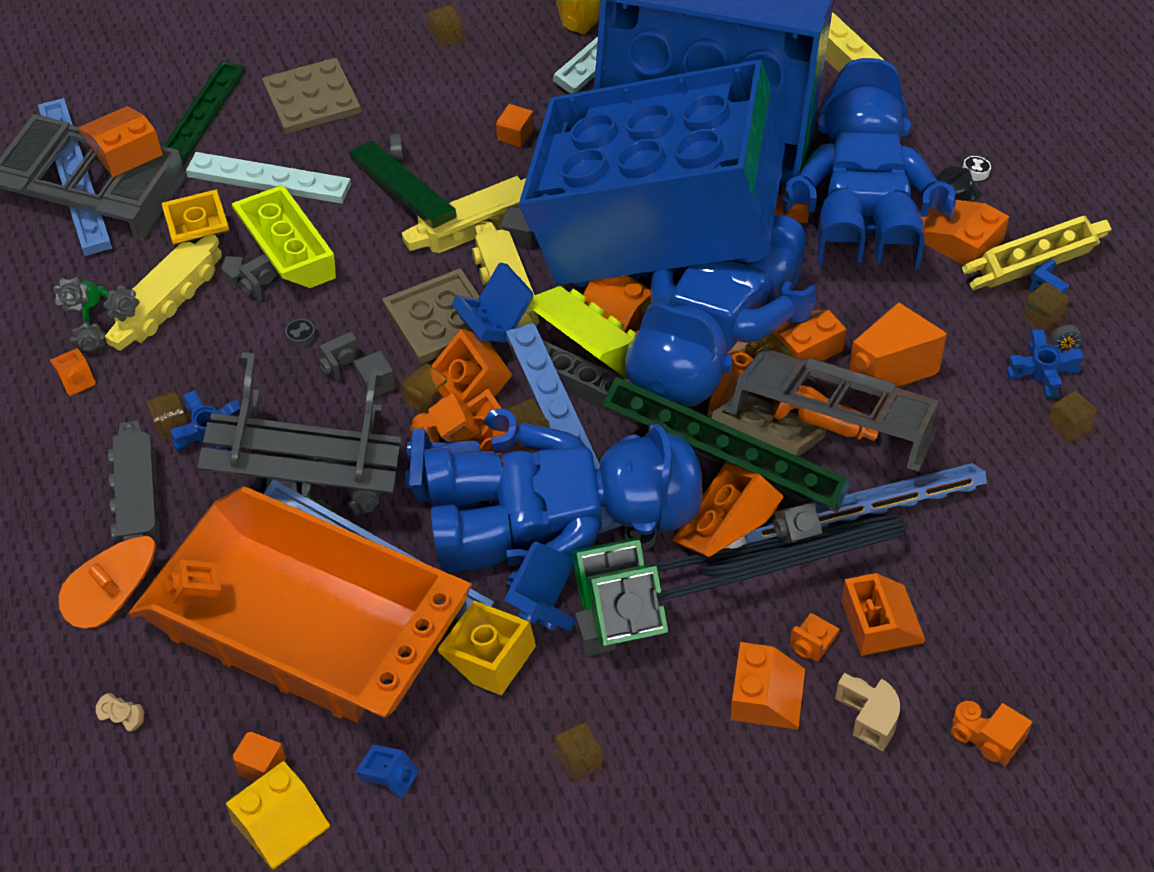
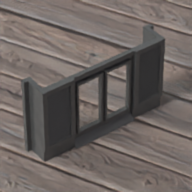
M33 114L0 157V197L5 190L123 220L129 222L133 238L144 241L163 213L161 203L171 201L187 177L186 171L183 170L179 150L161 146L162 156L118 176H111L97 195L75 189L97 158L92 149H90L64 186L41 180L70 139L84 143L87 142L80 134L77 126Z
M764 348L739 377L735 394L725 405L724 412L736 415L752 393L913 441L906 468L919 471L938 430V427L933 426L939 400L896 388V384L815 359L808 358L806 361ZM809 375L839 384L828 403L796 394ZM849 388L881 397L870 416L838 407Z

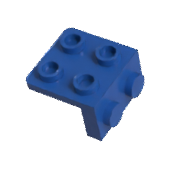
M501 262L497 265L479 299L456 295L451 305L459 313V318L473 329V334L479 340L507 343L506 331L516 328L533 299V292L508 264Z
M412 429V441L407 442V456L411 463L410 469L405 471L406 487L411 489L416 501H432L427 481L424 449L448 447L452 453L481 451L479 443L477 441L431 443L425 429Z
M534 542L526 553L524 561L514 581L511 583L504 601L520 609L518 615L536 624L539 619L538 623L550 630L556 631L559 626L571 631L575 618L555 608L554 605L573 569L572 557L542 543Z

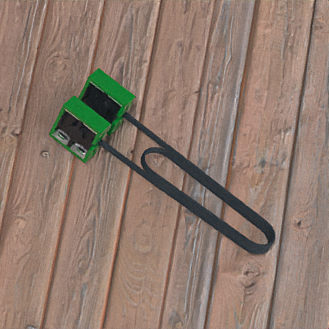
M892 515L870 518L822 528V534L791 543H782L781 538H774L745 544L738 548H725L710 557L696 554L644 565L640 540L635 538L573 550L571 554L582 611L592 609L597 642L602 646L667 633L668 626L663 605L658 604L660 601L743 581L902 537L906 534V527L903 526L905 524L903 521L904 517ZM704 562L708 563L700 566L702 575L728 574L661 591L658 576L660 571Z

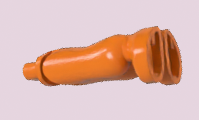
M802 385L796 393L825 403L829 401L827 397L809 386ZM775 399L773 401L774 410L772 417L779 420L785 418L792 409L796 408L798 409L800 420L851 438L855 436L857 440H861L864 437L875 441L879 431L782 401ZM839 404V406H838V407H842V408H845V409H848V410H852V411L861 413V412H859V411H857V410H855V409H852V408H850V407H847V406H843V405H840V404Z

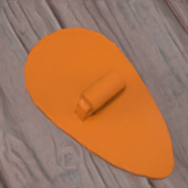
M143 536L120 542L85 562L71 573L62 584L59 593V609L64 619L71 625L83 629L98 628L110 621L125 605L148 572L156 550L155 540L149 536Z

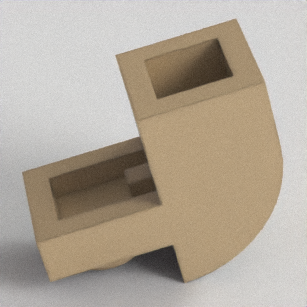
M844 673L838 682L835 699L860 712L855 720L853 736L884 751L895 733L900 713V701L896 691L883 679L879 681L876 688H873L863 679L854 678Z

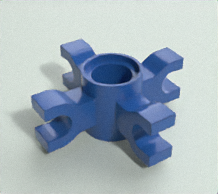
M1043 329L1031 330L1033 341L1028 342V348L1033 356H1010L1009 362L1011 366L1006 369L1008 378L1011 380L1030 375L1035 381L1043 383L1046 400L1058 399L1059 392L1057 388H1062V381L1057 372L1080 373L1081 368L1078 362H1083L1081 349H1073L1061 353L1058 348L1046 343Z
M195 390L183 395L187 402L185 408L192 416V423L170 430L173 438L171 440L177 452L196 440L203 444L206 427H203V425H206L207 422L211 423V413L239 417L241 406L237 400H233L222 409L216 410L211 406H203ZM210 445L212 449L228 451V447Z

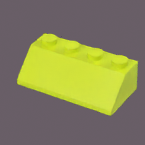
M284 185L232 203V208L283 279L308 288L336 279L334 253Z
M561 286L533 296L528 306L624 378L628 379L625 370V358L628 346L636 334L631 329L627 333L622 331L625 325L611 315L608 319H605L603 316L606 312L593 302L587 306L585 304L587 298L574 288L569 293Z

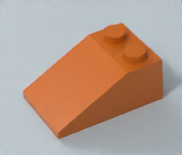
M128 106L78 127L80 134L112 177L163 155L154 127L143 114Z
M956 200L954 215L950 220L941 211L929 208L927 217H921L924 224V244L964 266L971 261L982 258L985 252L997 247L1005 239L1010 216L986 203Z
M725 463L704 493L697 516L691 523L680 528L672 541L684 548L710 557L766 523L776 512L778 504L784 496L760 474Z

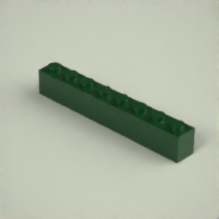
M618 377L614 378L602 404L609 412L649 429L650 424H660L666 433L681 437L693 449L726 464L760 474L769 483L838 513L851 485L848 478Z

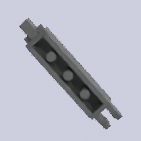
M139 421L120 423L118 435L112 436L113 449H108L110 467H114V473L109 474L110 488L112 492H115V498L110 499L111 514L113 517H116V523L111 524L112 539L114 543H120L135 537L149 536L155 540L157 546L161 540L156 453L153 450L150 435L141 432Z

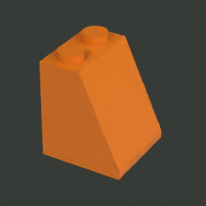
M898 302L853 342L849 370L895 383V387L936 375L940 371L947 333Z

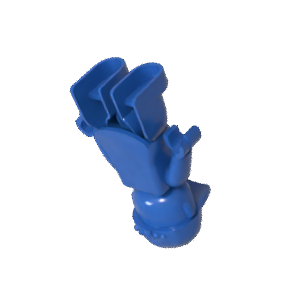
M856 59L842 68L835 82L823 95L817 128L820 132L827 133L830 143L819 146L810 155L799 176L792 177L786 182L782 195L783 213L791 209L794 204L806 203L808 205V212H815L817 199L815 188L825 177L831 174L828 197L822 204L819 217L817 266H822L825 241L855 242L857 263H862L866 239L865 233H875L876 264L881 263L884 244L912 245L914 270H919L925 242L924 224L921 217H927L928 209L933 208L941 211L950 220L954 215L956 193L951 185L937 181L927 163L914 148L901 145V136L909 134L911 122L907 118V103L901 93V81L895 66L881 59ZM910 185L922 197L920 216L916 204L911 199Z
M774 216L770 241L771 251L766 257L756 262L743 265V262L739 259L688 266L677 286L674 285L673 275L677 274L682 267L649 272L652 277L650 289L651 305L647 308L640 330L634 335L626 352L625 370L629 381L640 388L684 407L696 406L716 391L723 373L730 372L732 357L727 352L738 341L746 343L759 341L776 331L788 320L791 322L808 320L816 304L817 293L815 285H809L804 291H792L802 273L806 235L802 225L789 216Z
M498 408L491 410L484 418L485 425L491 429L506 432L505 435L492 437L494 453L489 451L452 453L448 447L424 449L427 481L433 507H431V520L434 542L441 571L446 573L491 567L507 558L509 566L522 565L528 552L526 550H529L534 542L542 544L548 542L545 544L546 546L572 557L571 551L588 548L595 543L598 532L602 527L601 507L606 508L608 515L614 521L624 526L633 527L639 534H652L655 527L658 532L676 530L692 522L700 511L703 498L701 467L692 446L681 437L666 433L662 426L657 423L649 425V433H646L645 437L640 438V436L635 434L630 435L610 446L600 460L599 469H595L592 451L586 447L579 437L568 432L521 423L520 426H517L516 418L510 411ZM518 442H519V445H520L521 447H525V448H528V449H532V450H534V451H537V452H534V453H531V452H528V451H521V450H520V451L507 452V453H505V454L502 455L503 468H502L501 456L498 455V454H496V453H503V452H506V451L511 450L513 447H515V446L517 445ZM481 501H492V506L461 511L458 510L478 507ZM512 572L507 578V589H510L511 583L518 572Z

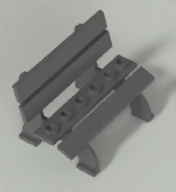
M242 352V368L246 369L239 417L211 413V423L207 422L203 444L229 447L232 448V451L202 447L197 466L198 470L393 494L395 471L364 468V464L397 468L398 455L401 453V437L373 434L375 420H381L382 405L374 404L376 386L382 387L383 370L370 368L362 432L257 419L261 401L260 391L253 389L256 370L255 353ZM241 449L357 463L355 467L243 453Z

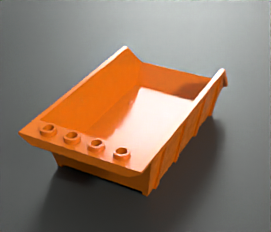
M243 486L216 500L128 614L132 618L141 616L166 633L177 644L183 642L219 659L223 665L229 668L231 665L276 685L283 693L288 694L291 692L328 709L337 718L341 719L343 716L358 723L365 710L386 718L397 708L460 611L472 584ZM179 559L216 562L221 592L216 598L185 595L179 604H172L170 592L166 590L167 574L173 570ZM437 601H444L443 604H435ZM422 626L428 627L424 631L418 630ZM403 653H410L408 657H401ZM385 680L393 681L392 683L387 685L383 684Z

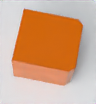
M509 104L497 120V140L522 148L534 130L533 111Z
M254 732L246 733L233 754L238 775L254 782L286 760L281 743Z

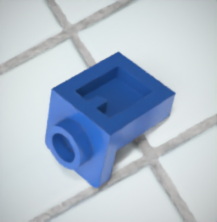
M1050 259L1044 265H1038L1032 271L1029 292L1055 309H1058L1064 304L1069 285L1053 275L1056 262Z
M373 744L355 773L362 781L385 785L395 797L403 798L416 778L418 769L403 750Z

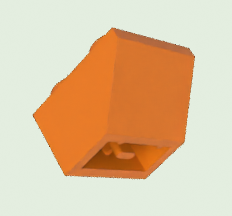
M878 573L844 580L841 603L861 656L925 643L926 639L903 584Z

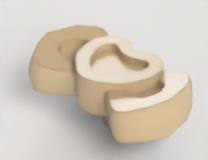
M106 693L101 696L96 704V714L99 720L111 719L115 723L122 722L129 732L135 731L144 722V709L142 705L125 702L122 698H116L112 693Z

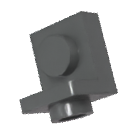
M263 254L239 267L241 275L239 285L246 296L252 295L257 302L263 300L260 286L269 284L278 276L277 270L270 260Z
M352 332L319 346L321 359H318L319 366L324 375L330 374L335 382L341 381L339 366L348 365L355 358L359 357L357 339Z
M815 502L775 512L774 529L778 538L782 539V543H791L822 534Z

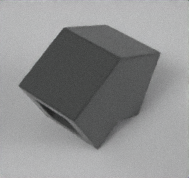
M226 256L222 266L223 278L236 289L240 286L241 275L239 267L245 264L243 257Z

